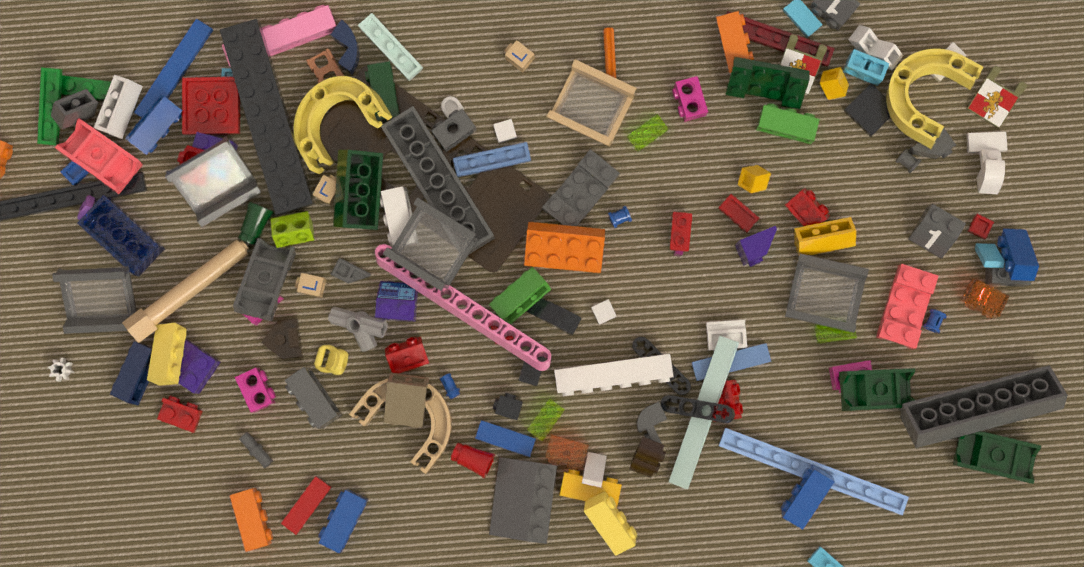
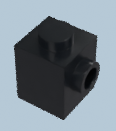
M505 393V396L500 395L499 399H495L493 409L496 410L495 414L518 420L523 402L515 400V395Z

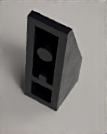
M543 298L526 311L571 336L575 333L582 319L576 314Z

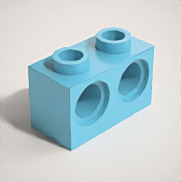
M854 49L847 59L843 72L878 86L883 81L890 63Z

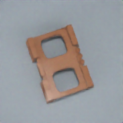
M328 48L311 59L306 60L311 71L315 73L318 83L324 81V76L332 71L335 72L336 76H344ZM323 55L326 56L329 63L322 68H318L315 60Z

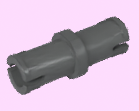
M248 432L239 438L249 450V455L251 457L254 456L263 468L268 467L273 462L263 450L262 444H258Z

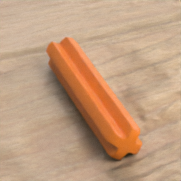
M604 28L606 74L616 78L614 29Z

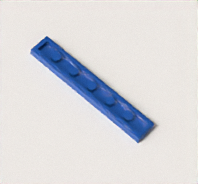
M198 19L194 21L135 110V114L142 118L161 94L167 99L169 98L212 33L213 29Z

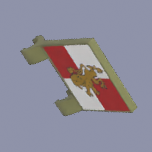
M791 34L780 65L810 71V80L805 93L809 95L827 46L820 44L816 55L813 56L794 49L798 36Z
M995 65L989 71L986 79L966 109L999 129L1026 89L1027 84L1024 82L1018 83L1012 92L994 81L1001 71V68Z

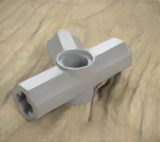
M333 307L328 317L330 324L347 328L349 332L353 333L360 350L363 352L376 347L377 343L374 336L384 337L388 327V323L385 320L371 317L364 311L356 313Z

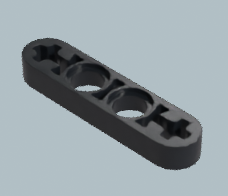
M637 337L632 343V349L640 358L644 357L642 354L645 351L643 349L637 350V341H644V347L647 350L650 347L653 349L646 357L654 353L663 355L645 337ZM672 364L674 377H671L670 381L675 379L678 374L680 378L677 380L680 383L686 382V391H679L677 389L679 385L676 382L673 385L670 381L665 383L675 393L679 395L687 394L691 389V384Z
M672 395L664 396L660 402L662 409L668 413L722 423H729L735 417L734 409L728 405ZM670 401L673 403H678L679 408L670 406L669 409V406H667L666 403ZM687 402H691L693 405V409L689 413L684 411V405ZM706 405L711 407V413L708 416H704L702 413V409ZM716 410L722 412L726 410L729 413V417L726 416L724 419V416L716 414Z

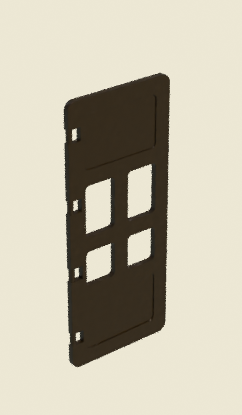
M364 66L355 79L371 87L370 82L367 83L365 71H368V68ZM395 84L400 114L414 106L424 124L431 129H434L433 126L442 120L444 122L446 120ZM345 100L336 103L321 122V141L331 159L336 162L338 161V150L383 153V160L389 152L397 154L383 129L369 124L355 101ZM428 113L436 118L433 124L425 119ZM454 125L448 128L450 133H455L458 130ZM468 136L449 151L445 152L443 149L442 153L450 164L459 151H464L469 155L473 154L472 151L475 147L481 151H487L488 149ZM512 166L480 172L470 187L464 186L495 237L492 241L469 254L468 257L492 273L500 269L526 233L528 222H534L542 211V207L549 200L547 191L529 180ZM381 178V191L395 188ZM522 181L531 186L528 192L519 186ZM418 186L408 195L412 214L417 208L414 205L417 197L421 200L425 199ZM425 213L420 223L454 246L440 221Z

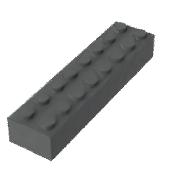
M414 106L383 124L381 128L428 204L476 233L475 237L478 240L469 254L495 239L494 234ZM440 221L460 253L468 238Z
M1048 365L902 404L900 418L915 448L1064 409L1068 395L1052 368Z

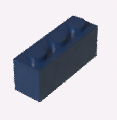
M136 341L133 342L124 364L120 368V373L112 386L110 395L126 403L139 405L149 383L147 377L152 353L151 347Z

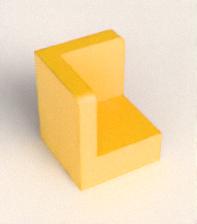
M841 67L823 71L820 85L828 100L846 96L849 83Z
M759 165L744 167L741 170L737 185L750 193L764 191L767 189L771 173Z

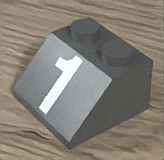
M814 0L810 8L817 17L821 16L831 29L839 31L853 15L860 3L857 0Z
M931 204L925 209L908 240L942 259L958 239L966 223L938 206Z

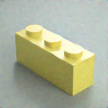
M176 323L157 324L147 380L159 386L178 384L187 329Z
M604 491L585 501V514L615 556L636 545V530L633 526H629L622 511L619 512L611 496L609 497Z

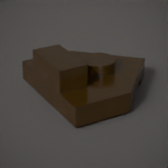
M297 318L277 321L261 342L282 359L303 357Z

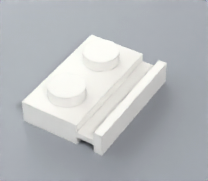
M745 320L706 323L708 351L715 350L719 336L739 342L738 348H747Z

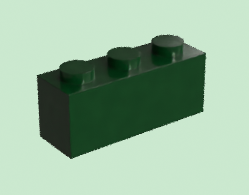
M390 61L367 65L368 71H365L367 83L370 82L371 88L381 97L392 115L391 119H393L400 112L392 65ZM378 112L375 113L378 122L381 121L384 124L389 121L382 116L379 117Z

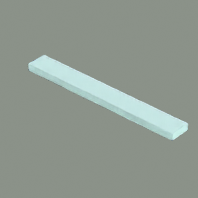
M719 336L697 400L718 404L739 342ZM709 405L704 406L702 409L704 416H708L711 413ZM691 417L669 483L684 489L689 488L712 422L711 420Z

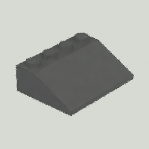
M499 457L489 535L547 544L557 465Z

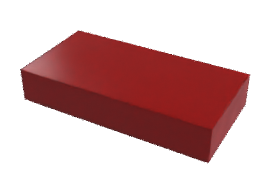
M732 194L718 208L746 233L760 219Z

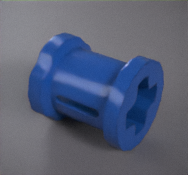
M623 206L622 209L616 212H608L614 229L619 224L632 221L626 206Z
M930 309L929 312L931 314L923 327L939 334L943 319H946L947 315L938 310Z

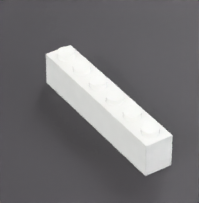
M670 354L554 370L557 393H562L563 396L574 395V391L581 390L582 393L593 392V388L599 387L601 391L611 390L613 385H620V388L632 387L631 383L639 382V386L651 384L650 380L657 379L659 383L669 382L670 378L674 377Z

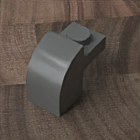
M659 401L647 406L639 413L636 427L638 433L646 430L645 438L662 444L654 428V425L667 419Z

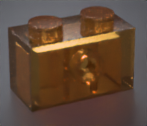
M551 434L545 457L549 458L548 462L559 465L560 462L567 463L568 468L578 470L579 467L583 468L589 445Z

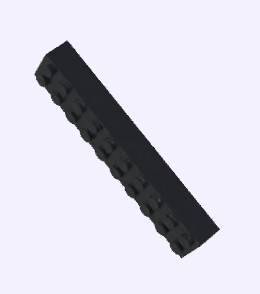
M254 19L220 29L275 214L282 215L316 205L300 152L295 143L293 128L261 23Z

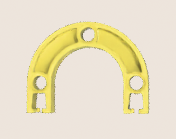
M927 49L908 56L895 69L887 90L886 103L892 121L904 134L931 149L936 139L941 135L944 126L926 117L914 108L909 98V86L922 76L937 74L948 77L971 90L984 67L959 53L946 49ZM952 65L958 66L959 69L954 68ZM899 76H905L907 79H901ZM912 124H918L920 128H915ZM924 130H926V131H928V132H930V133H932V134H935L936 136L932 137L931 135H929L928 133H926Z
M337 76L318 83L305 95L297 109L293 129L295 143L308 168L317 174H321L324 171L323 167L318 166L317 158H319L320 164L324 163L331 166L334 163L320 138L321 121L325 113L333 105L345 100L355 101L368 123L376 128L383 125L381 121H377L375 117L376 112H378L379 117L382 116L387 120L392 118L391 113L377 92L355 78Z

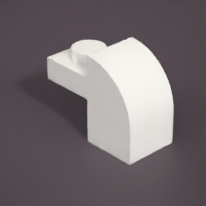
M981 149L979 153L981 170L977 176L978 193L998 195L1005 175V161L1001 158V150Z

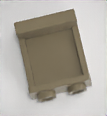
M390 373L387 381L384 423L422 428L425 420V402L429 378Z

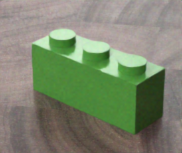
M767 104L761 109L756 130L812 144L815 140L820 119L815 118V115L810 113H804L803 115L797 113L794 109L786 108V110L779 109L775 104Z
M531 267L519 279L511 283L504 292L496 296L489 305L502 320L511 325L547 294L551 288L543 277Z

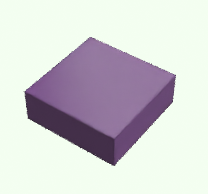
M90 195L86 197L79 209L77 219L84 222L93 207L94 197Z

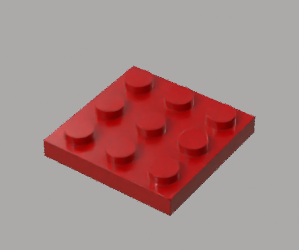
M234 77L182 78L183 135H196V132L207 135L240 134V96Z

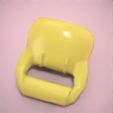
M322 345L318 348L314 362L315 368L323 373L341 375L346 369L348 352L343 349H337L332 345ZM326 349H328L330 353L326 367H321Z

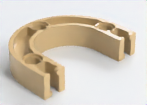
M388 379L372 386L350 412L349 415L357 419L359 417L357 413L363 406L370 410L365 420L360 419L359 421L363 426H367L385 404ZM429 383L428 389L431 390L432 396L426 400L425 407L430 414L431 431L427 441L411 460L413 465L418 466L420 463L417 460L424 453L431 457L427 467H421L420 469L425 474L429 472L446 449L452 432V417L449 406L442 394ZM371 396H375L378 400L377 404L373 407L368 404V399ZM431 443H436L439 447L436 454L429 452V445Z

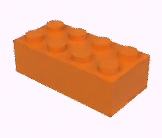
M528 222L524 266L601 273L605 229Z

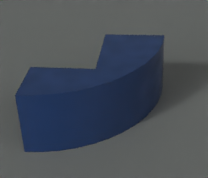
M341 20L330 35L334 41L347 49L338 64L353 76L359 63V45L350 27Z

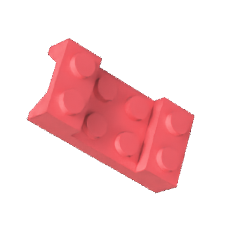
M80 118L76 122L75 131L66 142L57 144L55 147L59 153L85 169L117 194L121 193L143 165L137 158Z
M904 264L898 265L876 338L889 340L912 350L917 348L922 332L920 329L931 294L934 293L938 275Z

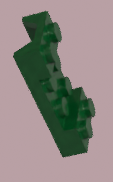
M734 56L731 75L726 86V95L743 99L745 94L780 100L782 101L781 106L800 109L809 84L810 71Z
M915 368L839 372L842 411L902 408V404L915 401L911 396L910 379L915 373Z
M979 431L958 437L953 465L1034 484L1033 467L1035 457L1041 450V445Z

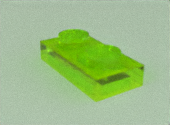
M657 114L629 134L627 138L637 152H639L667 132L669 128Z
M815 325L817 344L857 338L856 330L853 333L823 325Z
M549 398L527 430L543 441L565 409Z

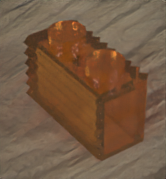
M972 279L969 281L960 300L965 302L964 306L972 310L978 309L982 311L981 314L984 317L992 319L993 317H1000L1010 296L978 279Z

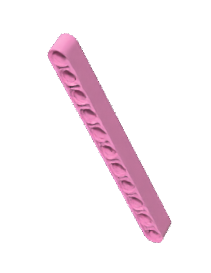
M382 244L376 248V262L381 268L535 369L544 371L549 368L551 353L547 348L452 286H449L448 289L443 288L442 291L435 287L430 289L426 287L429 283L420 277L412 278L411 276L414 274L404 267L396 268L395 266L398 265L396 262L388 257H380L386 248L392 249L389 245ZM445 294H448V295L451 296V297L448 298V299L442 298V296L445 295ZM459 305L467 306L465 309L458 308ZM475 315L482 316V318L479 320H476L473 317ZM492 325H496L499 328L496 330H491L489 327ZM513 336L515 339L508 341L505 337ZM524 346H528L531 349L529 351H523L521 348ZM545 357L547 360L540 362L537 358Z

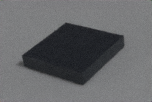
M872 83L844 109V112L870 137L890 118L886 97Z

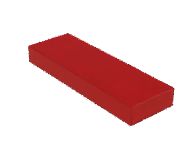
M315 476L281 524L297 535L332 487L318 476Z

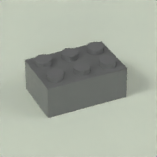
M303 367L285 379L287 383L285 388L291 396L294 395L297 398V406L302 412L305 411L308 414L307 420L313 428L324 429L342 416L311 368Z

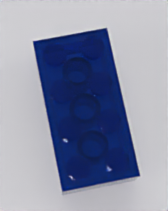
M105 195L77 222L124 267L129 266L130 273L138 277L165 250L146 230L111 198Z

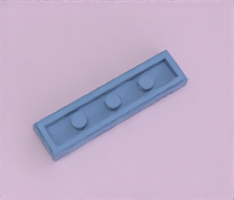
M527 142L453 158L457 177L531 161Z
M767 344L736 351L729 373L771 362ZM712 357L691 362L696 381L705 379Z

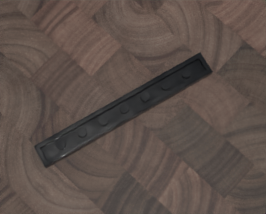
M143 172L136 173L120 194L107 187L103 182L95 181L0 201V221L82 205L88 195L94 197V202L146 192L145 175Z

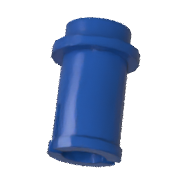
M451 373L440 378L447 392L446 397L449 396L450 399H453L460 395V388L456 387Z

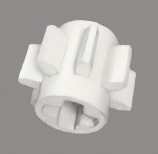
M61 358L60 362L53 359L54 364L48 367L51 369L49 377L56 376V381L61 382L62 377L65 380H69L68 376L70 373H74L71 370L73 363H66V358Z

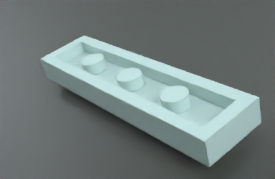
M373 13L358 25L408 81L423 69Z

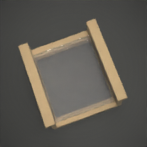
M574 60L572 71L552 111L549 110L547 118L610 147L634 99L637 88L578 60Z

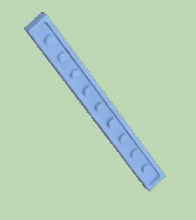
M724 428L718 445L799 477H802L804 471L807 468L810 469L813 464L833 476L835 482L831 489L899 515H903L909 498L908 496Z

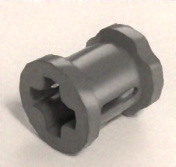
M906 148L895 162L901 163L911 173L919 165L921 159L913 157Z

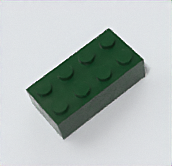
M338 150L333 227L378 230L383 153Z

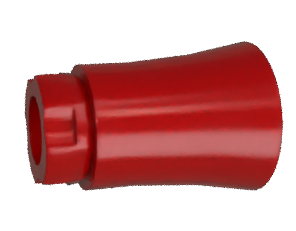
M458 442L450 460L457 462V464L485 479L494 461L495 453L482 451Z

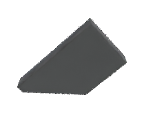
M341 258L338 259L330 274L348 284L371 276L370 273Z

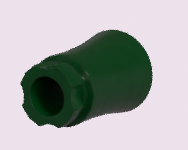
M249 201L238 238L255 245L274 211Z

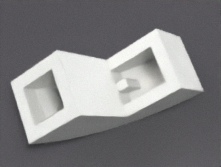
M859 25L848 39L860 52L890 63L888 66L890 70H893L903 57V54L894 43L879 40L869 27Z

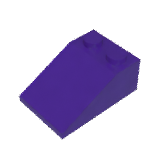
M185 339L178 383L192 393L200 394L221 361L188 339Z

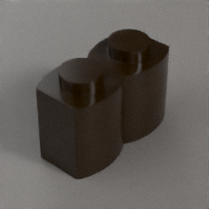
M642 437L632 458L629 470L649 478L652 477L653 473L657 474L660 464L666 455V452L663 451L665 445Z

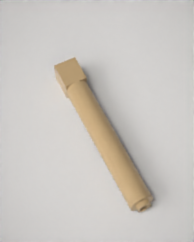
M236 239L145 310L140 308L122 322L134 339L140 343L157 329V324L249 255L247 253V250H249L248 246L243 240L239 242Z

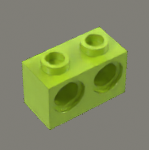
M308 211L271 219L272 238L277 248L314 240L313 223Z

